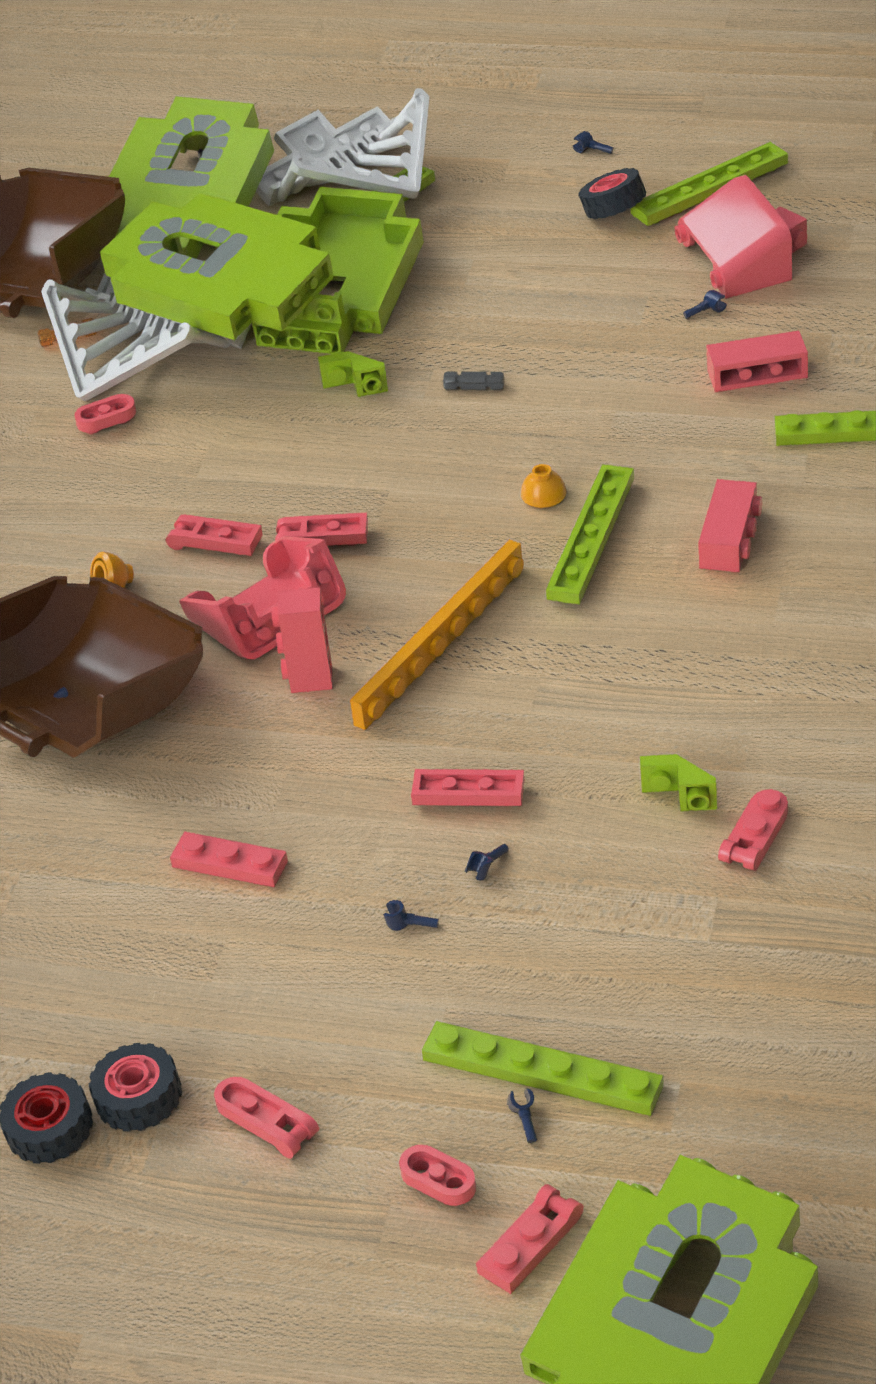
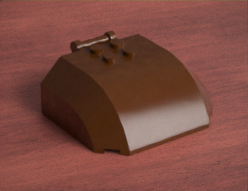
M30 167L19 170L20 176L2 180L0 175V313L5 317L16 318L20 313V308L24 305L46 308L41 291L47 280L51 279L58 284L74 288L91 274L101 261L100 251L115 238L122 221L125 195L119 178Z
M52 576L1 597L0 736L18 745L21 751L30 757H36L43 747L49 744L75 758L133 730L169 706L188 685L203 658L202 627L99 577H90L89 584L67 583V576ZM64 687L67 689V697H54V694L60 688ZM6 721L9 722L10 724L14 725L16 728H14L13 726H11V725H9V724H7V723H5V722H6ZM18 729H21V730H23V731H25V732H27V733H29V734L27 735V734H25L24 732H22V731H20V730H18Z

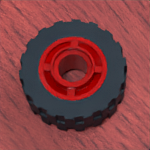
M48 1072L43 1075L37 1076L36 1074L30 1076L29 1079L16 1084V1087L6 1094V1099L0 1105V1127L11 1151L15 1155L18 1154L20 1159L24 1161L30 1160L36 1164L41 1162L52 1163L57 1159H64L70 1156V1153L74 1150L77 1151L82 1146L83 1141L88 1139L90 1135L89 1130L93 1126L91 1117L93 1114L81 1085L78 1086L75 1079L72 1077L68 1078L62 1073L52 1074V1072Z

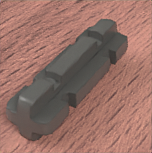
M447 371L443 376V386L446 390H457V387H461V390H486V387H490V390H502L505 384L503 372H491V375H487V372L462 371L461 375H458L457 371Z

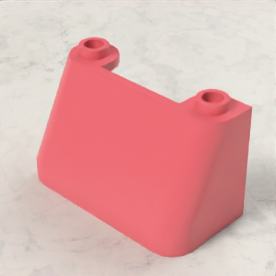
M747 175L733 178L679 218L678 225L675 226L677 241L683 243L685 247L693 246L695 241L713 263V271L710 272L711 284L714 289H718L721 294L725 295V299L792 280V238L789 227Z
M289 536L279 538L271 543L263 553V564L268 576L233 598L225 596L216 601L213 595L207 591L197 590L179 600L189 621L201 626L204 632L237 656L245 659L261 657L277 646L276 633L281 632L280 627H273L272 606H278V591L320 588L324 615H327L343 603L346 596L345 584L325 539Z

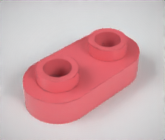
M117 394L81 406L76 410L74 416L77 428L80 431L94 434L102 429L127 423L136 415V407L133 397L127 394Z
M415 1145L402 1153L399 1166L401 1177L407 1185L450 1206L465 1204L475 1195V1174L467 1164L428 1145ZM420 1170H426L423 1173H418Z

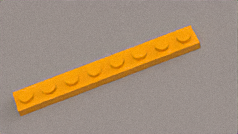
M509 539L350 699L354 726L366 730L376 719H379L396 698L401 697L405 689L417 677H420L437 657L443 654L445 648L456 637H459L465 628L476 617L480 616L496 597L501 595L504 588L514 578L521 574L524 567L521 543Z

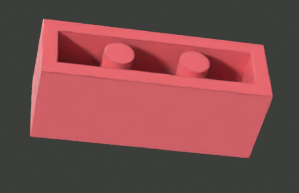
M799 330L706 345L707 371L715 392L808 378V351Z
M717 479L698 542L699 569L740 572L743 559H749L751 549L749 537H755L757 526L755 516L760 517L762 511V496H757V482Z
M320 588L278 591V606H272L273 627H280L281 631L276 633L278 654L284 653L285 659H281L282 679H289L291 693L333 689L332 660Z

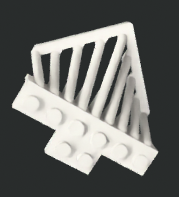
M421 88L415 89L411 100L399 115L391 120L377 106L335 129L325 116L317 110L275 133L274 140L287 156L267 166L256 193L268 206H271L278 201H285L287 196L299 193L305 186L312 187L334 182L378 192L403 194V197L412 199L417 198L421 186L430 96ZM409 123L413 124L412 131L405 130L403 135L397 136L398 132ZM406 145L411 147L410 154L404 152L401 156L374 155ZM355 165L405 167L408 170V177L401 175L397 178L382 174L377 169L371 171L356 167Z
M105 273L97 291L86 288V291H81L58 284L51 279L46 281L41 291L76 397L83 401L90 400L188 344L207 343L222 348H227L231 345L241 349L251 326L250 324L236 340H232L194 328L188 323H179L119 304L115 298L111 277L106 276ZM69 312L112 314L81 324H69L67 318ZM129 322L128 325L87 349L77 348L75 342L77 337ZM143 330L140 337L97 372L86 375L84 367L87 361L96 358Z

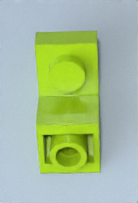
M350 351L318 357L323 389L354 383L358 397L388 391L386 370L383 362Z
M677 754L640 756L642 793L679 791L680 811L717 809V788L714 776Z

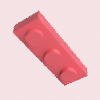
M415 769L411 792L412 805L522 806L525 783L524 770Z
M185 831L170 856L173 868L269 887H275L288 863L287 853L283 850Z

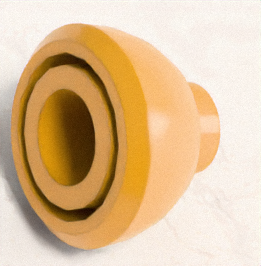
M546 464L534 466L532 472L524 479L521 487L522 500L536 508L555 506L565 498L567 493L561 476Z
M99 552L91 563L90 577L104 578L124 588L126 584L132 583L134 571L131 564H125L117 555L109 552Z

